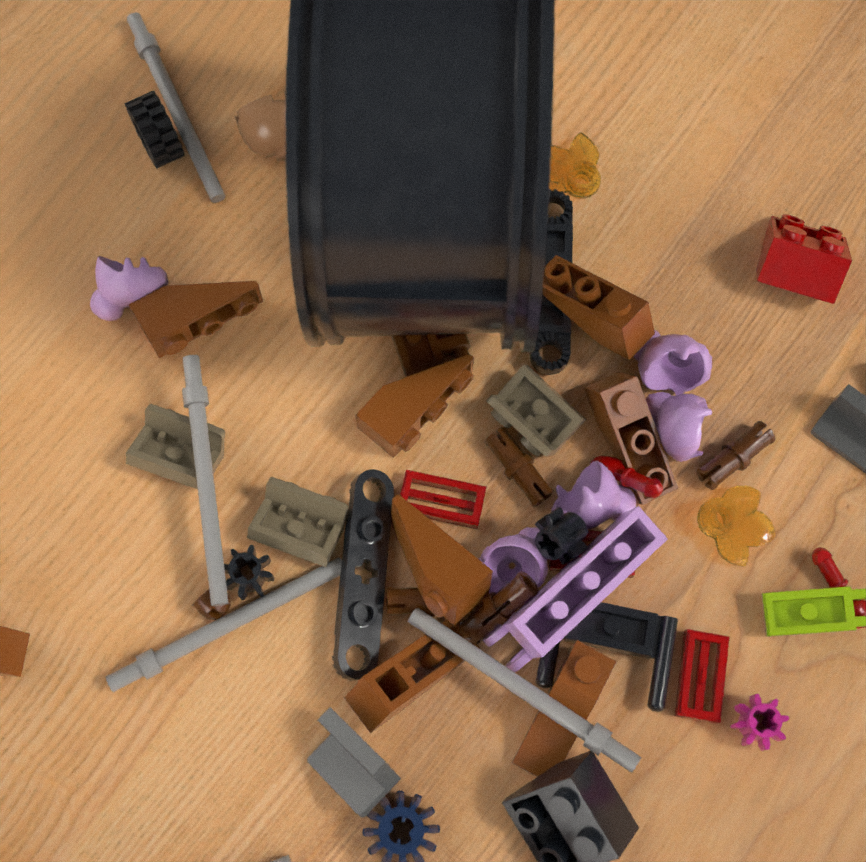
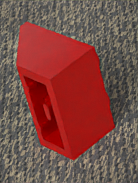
M783 214L781 218L771 215L756 267L757 281L834 304L852 263L846 237L842 236L843 233L840 230L830 226L821 225L819 229L804 225L805 221L792 215Z

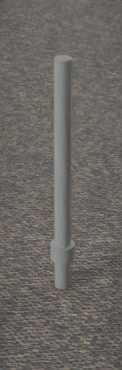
M136 12L131 13L127 17V22L135 37L134 46L140 58L146 60L211 202L218 203L225 198V194L160 58L159 53L161 49L155 36L148 32L141 15Z
M187 355L183 357L186 387L182 389L184 407L189 410L211 606H222L229 604L205 409L209 405L208 390L202 383L199 356Z
M340 557L329 562L326 567L321 566L155 652L151 648L137 655V661L106 676V681L111 691L115 692L144 676L147 680L163 672V666L340 576L342 563Z
M416 608L409 617L408 623L584 740V747L598 756L600 753H603L631 773L634 771L642 757L611 737L613 732L598 722L595 726L419 608Z

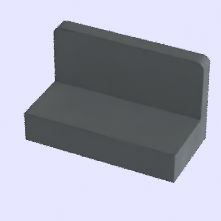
M848 384L835 397L811 429V434L866 473V396Z
M330 707L318 719L330 735L308 757L307 762L357 815L364 818L401 778Z

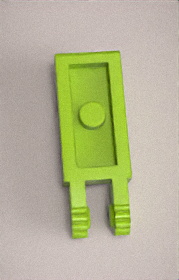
M850 586L762 593L766 637L857 630L856 627H866V616L855 617L853 600H866V589L851 590Z

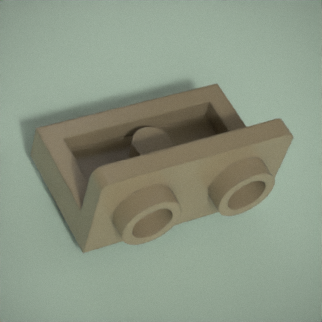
M523 365L497 395H491L487 400L494 408L491 412L492 416L504 427L509 429L513 426L523 435L520 440L521 443L536 456H539L541 453L546 457L555 455L586 420L528 365Z
M149 404L145 410V426L126 452V464L198 489L189 417L170 409ZM207 423L214 474L224 457L225 430Z
M271 477L266 485L265 499L248 527L247 538L326 567L344 531L348 505L337 501L333 497L324 496L299 487L292 482H285Z

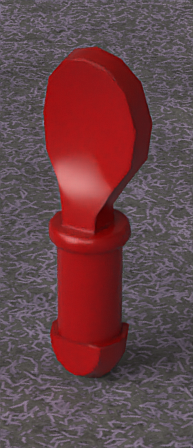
M601 455L590 461V464L594 461L601 462L612 472L615 479L621 482L623 487H631L644 493L646 497L657 498L663 492V485L657 478H649L636 472L631 467L625 469L623 462L616 457Z
M822 547L816 548L812 553V561L819 568L829 588L846 587L849 581L846 578L844 579L832 559L833 555L830 551ZM853 600L855 617L866 616V601Z

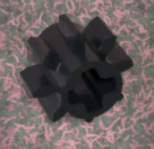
M558 507L535 523L536 527L540 530L535 538L536 546L539 552L549 560L559 559L561 564L565 565L588 549L582 540L586 538L589 532L583 519L576 513H564L561 507Z
M254 545L249 546L247 553L239 554L235 549H231L233 558L229 564H224L225 573L231 577L226 580L227 591L237 586L239 588V598L243 601L246 599L248 592L256 591L259 596H264L261 588L264 582H271L275 579L272 573L264 570L271 563L270 557L264 555L258 559ZM246 565L255 575L248 581L240 570Z

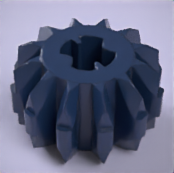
M399 790L396 792L397 807L391 808L388 799L384 796L379 802L386 811L384 816L382 817L374 810L367 814V817L371 820L380 822L378 828L368 827L363 829V836L365 837L379 835L380 841L367 849L370 855L377 853L382 847H385L388 851L381 862H391L393 854L399 855L398 862H407L405 854L408 853L412 854L415 862H425L422 855L417 851L418 846L422 845L431 852L436 850L437 846L433 842L423 839L424 833H439L440 826L436 824L423 825L422 820L431 817L435 810L430 806L418 815L415 810L421 802L422 797L420 795H414L408 808L404 807V792ZM402 817L403 823L408 818L413 823L414 828L409 832L412 840L409 843L401 844V839H398L397 843L390 839L389 833L394 829L391 822L395 818Z

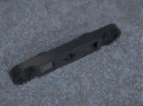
M549 189V203L561 206L563 214L560 217L556 216V218L554 216L550 218L548 215L545 266L556 255L572 263L573 203L570 197L564 194L565 192H559L557 189H554V191ZM542 294L536 345L534 351L529 352V358L532 366L538 372L554 375L565 369L570 358L571 319ZM546 345L555 346L560 351L561 357L557 362H546V360H542V357L539 356L540 348Z
M375 469L366 470L356 476L351 482V489H349L350 500L346 516L334 631L335 645L332 660L334 661L333 667L337 670L336 673L350 681L360 680L364 675L375 669L379 659L394 488L390 478L382 471ZM366 480H372L373 483L376 482V485L380 487L378 488L379 491L381 490L379 501L372 502L365 497L363 485ZM363 563H365V569L372 572V578L365 580L364 583H362L361 576L355 574V568L362 566ZM351 646L360 647V650L364 652L365 663H363V667L360 670L352 669L346 661V654Z

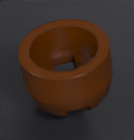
M208 589L192 606L206 619L217 620L229 611L231 601L228 595L229 604L211 606Z

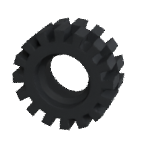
M155 91L125 103L136 132L156 169L185 156L181 142L177 137L178 135Z

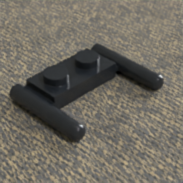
M601 602L563 640L572 643L578 640L587 646L648 659L653 658L654 664L647 706L653 712L664 710L678 619ZM560 641L545 656L539 659L536 684L541 688H549L553 684Z

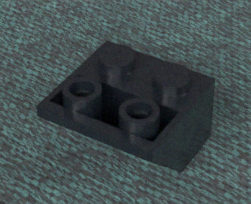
M592 751L557 763L505 798L502 802L537 862H609L620 858L639 829L630 811Z

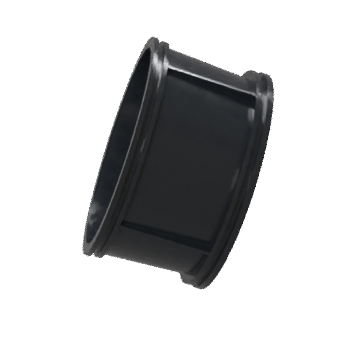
M555 0L290 1L285 113L288 232L297 312L302 333L309 346L321 347L326 340L331 345H341L346 337L500 333L501 349L510 350L513 342H519L521 352L534 351L541 310L548 222L553 117Z

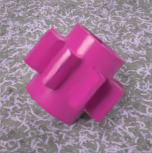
M754 694L749 698L751 708L742 703L734 706L735 711L740 716L738 722L731 724L730 727L735 730L739 729L744 736L741 741L742 746L758 741L760 750L765 751L770 749V737L776 741L786 739V736L780 729L782 723L789 720V716L781 715L776 709L778 699L762 704L759 694ZM758 714L764 716L762 725L766 728L757 731L755 728L758 721L753 717Z

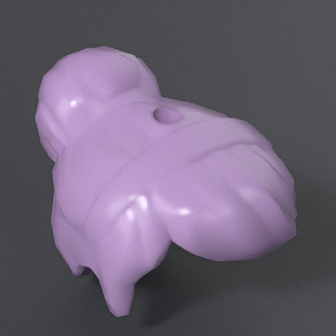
M99 256L97 257L95 269L98 289L92 294L90 307L92 312L100 319L107 321L117 320L122 316L125 307H129V304L168 284L167 274L160 267H150L144 257L140 259L139 268H134L130 258H125L123 265L117 261Z
M654 330L655 334L633 356L638 360L642 382L650 390H672L676 395H680L695 389L710 379L712 356L709 354L706 346L687 335L669 334L661 336L658 331Z
M666 392L649 394L646 402L665 452L680 462L702 456L704 452L697 451L701 442V426L704 417L712 415V410L708 408L705 398L694 394H680L676 396H671Z
M594 461L581 472L572 491L567 492L560 485H557L556 492L558 498L551 512L561 507L564 513H576L583 519L587 529H592L609 518L615 521L622 513L635 508L636 498L630 489L618 485L612 472L599 461Z
M526 527L519 534L499 538L483 550L479 560L493 570L489 593H497L515 578L520 571L532 577L538 588L544 583L548 566L547 558L539 552L536 546L535 538L537 533L540 532L537 527ZM509 563H515V568L510 569Z

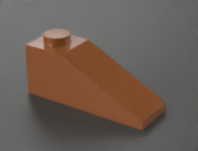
M397 494L392 498L391 524L422 599L433 614L438 617L443 616L455 625L489 594L493 570Z
M448 620L441 623L464 638L459 630L460 621L455 625ZM425 634L364 675L344 698L368 731L372 733L465 662V660Z
M577 640L571 646L547 694L587 720L617 661ZM538 710L512 763L538 777L557 763L566 759L578 736Z

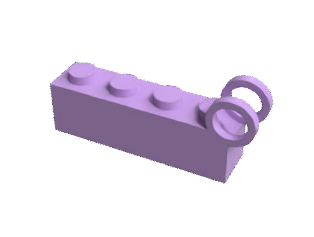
M639 506L622 513L587 546L588 549L570 561L539 590L538 594L531 597L503 625L499 624L482 641L488 647H491L510 632L523 648L510 659L506 667L513 672L518 671L531 659L545 656L668 538Z

